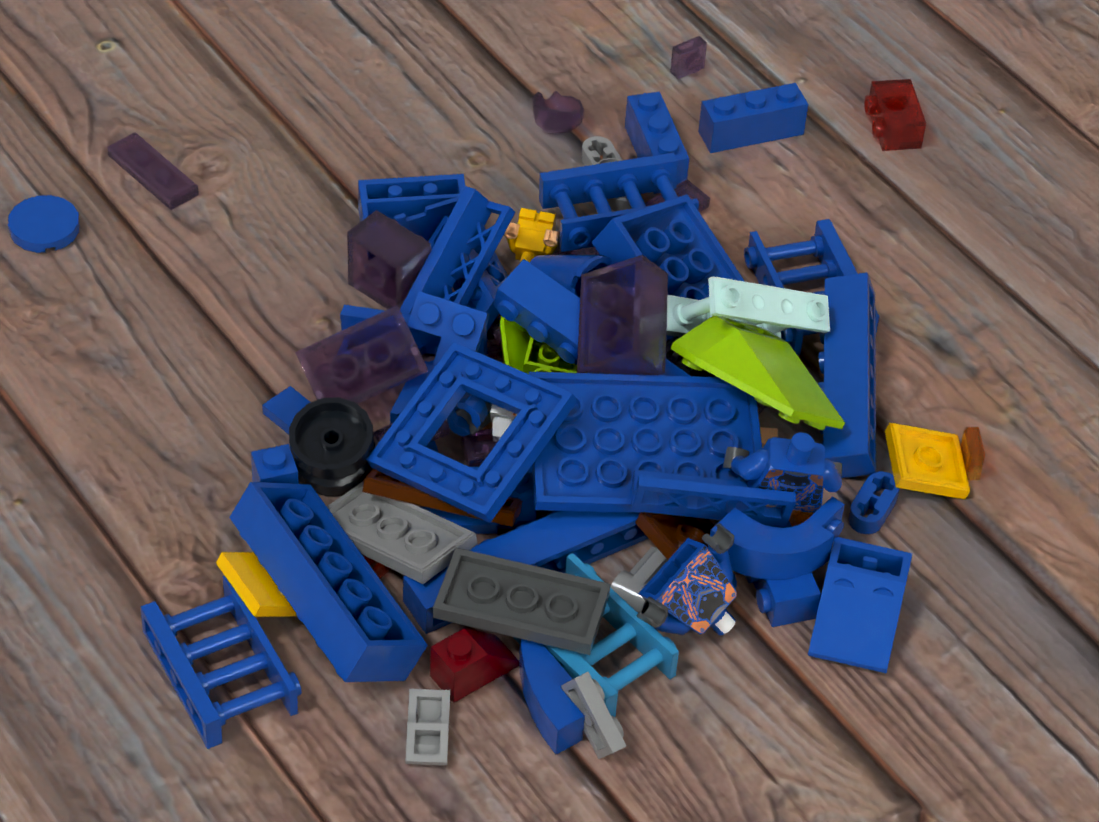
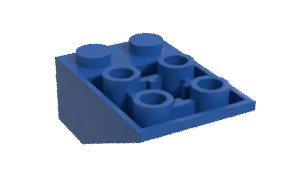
M835 536L808 656L887 673L913 553Z

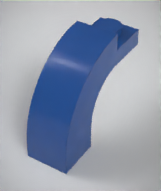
M832 496L805 522L786 528L761 524L737 508H734L718 522L734 535V543L729 549L732 571L754 578L769 580L790 579L815 571L829 561L835 536L838 537L843 530L844 522L841 520L845 504ZM716 525L710 531L711 537L717 531Z

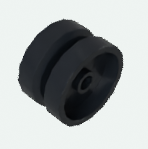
M340 397L321 398L308 403L295 415L289 427V444L298 470V479L302 484H310L316 493L324 496H342L364 481L373 469L366 459L375 448L373 424L364 409L355 402Z

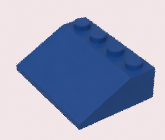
M688 194L615 217L592 241L600 255L607 256L620 264L625 277L624 293L642 321L651 323L650 333L659 347L674 336L658 334V297L672 295L701 300L709 297L708 278L715 276L744 281Z

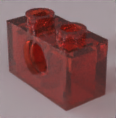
M911 79L872 81L870 95H866L864 99V108L866 115L871 116L872 134L874 138H878L882 151L922 149L926 121Z

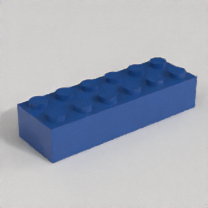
M250 482L229 518L240 532V536L257 556L259 563L271 576L279 591L290 603L298 619L304 623L311 633L317 646L332 663L338 676L344 682L406 681L428 644L310 484Z

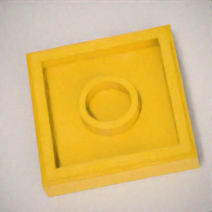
M896 423L888 424L885 429V436L896 488L966 499L970 492V487L957 434Z
M222 552L216 561L217 566L254 617L297 616L266 569L259 563L254 552Z

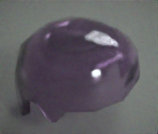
M554 91L550 98L544 99L542 93L537 92L531 99L532 113L536 125L546 133L563 134L577 128L583 121L585 110L582 102L572 96H562L557 91Z

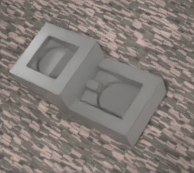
M409 689L405 764L447 765L450 690Z

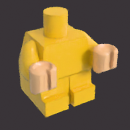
M521 208L518 224L510 222L504 233L510 250L515 253L516 260L521 262L525 259L530 263L538 255H552L558 247L560 234L559 231H556V214L542 211L537 213L536 210Z

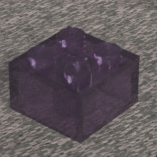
M376 210L347 232L348 284L389 311L399 312L431 252V244L423 237L401 226L396 220Z

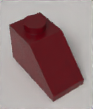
M463 628L431 646L430 677L442 690H450V700L453 703L519 666V660L494 634Z

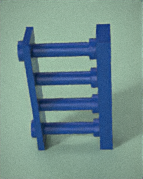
M667 153L540 173L539 202L542 209L559 207L564 218L560 220L559 248L561 252L594 247L592 241L613 218L649 207L646 206L641 194L660 191L664 201L677 198L678 196L674 189L677 187L678 160L675 154ZM626 196L632 209L612 212L607 199ZM691 199V201L699 211L698 199ZM593 202L598 214L578 217L573 204Z
M830 219L816 222L815 234L809 241L768 248L764 247L757 231L750 232L749 245L744 249L746 266L748 269L752 268L758 283L762 285L784 288L783 285L858 274ZM813 254L814 257L819 258L821 265L776 272L771 261ZM824 290V291L813 292V293H815V294H822V293H825V290ZM875 308L876 333H877V327H878V322H879V317H880V316H879V314H878V312H877V310H876V308ZM788 328L781 331V339L788 342L798 356L801 354L803 336L819 332Z
M225 575L223 576L224 597L177 615H163L156 601L140 606L143 633L207 749L223 743L221 726L226 724L227 719L278 699L282 700L290 716L298 714V696L302 694L297 676L294 672H287L258 620L252 615ZM231 612L238 624L237 627L186 645L185 642L179 644L176 639L177 631ZM245 640L248 641L255 654L204 675L201 671L195 673L191 666L193 665V660ZM264 669L272 683L222 704H219L218 701L212 703L208 696L210 689Z

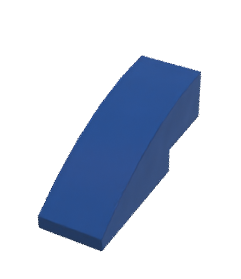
M520 639L519 668L523 694L531 717L540 734L555 755L583 740L585 715L561 687V685L572 680V677L543 644Z

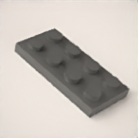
M455 548L433 606V618L590 655L610 595L611 584Z

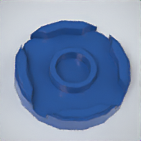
M52 195L31 197L14 206L8 215V229L11 238L15 244L24 250L41 253L46 252L45 248L55 247L56 251L73 242L79 233V213L75 206L64 198Z

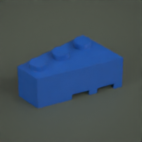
M464 174L358 180V212L365 260L428 241L445 215L450 216L465 188Z

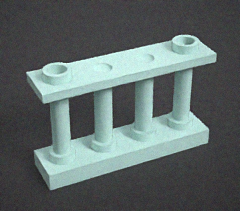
M713 276L708 278L709 297L697 300L672 295H663L657 298L658 334L682 337L713 315L765 328L780 338L781 331L788 328L821 333L830 332L827 295Z

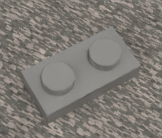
M589 672L561 685L563 691L585 715L584 732L598 759L627 746L623 740L624 732L617 718L610 715L604 703L603 689L595 679L591 678Z

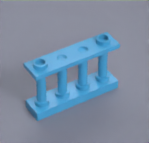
M574 553L567 556L565 573L604 582L597 576L596 571L591 565L583 563ZM610 588V595L603 618L616 631L594 644L590 655L543 645L572 679L589 672L591 678L595 679L603 689L604 703L610 715L616 717L618 691L655 666L669 679L675 677L679 650H677L676 645L670 638L663 637L654 627L637 618L636 615L638 613ZM513 637L520 644V638ZM628 641L643 654L609 678L602 677L592 667L593 664Z

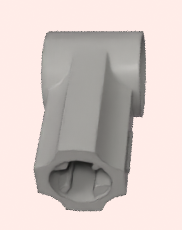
M651 547L630 572L621 571L614 579L610 588L637 613H645L649 607V602L638 593L668 561L667 558L657 547Z

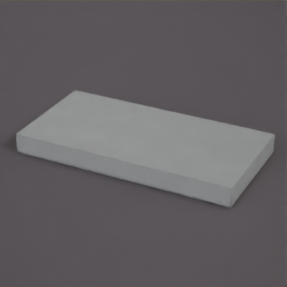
M364 481L327 506L362 555L422 584L449 566L455 548L471 550L477 545L476 533L415 504L362 492Z

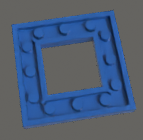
M453 342L366 460L371 468L491 523L575 406L577 400L572 392ZM466 392L517 414L477 470L426 447Z

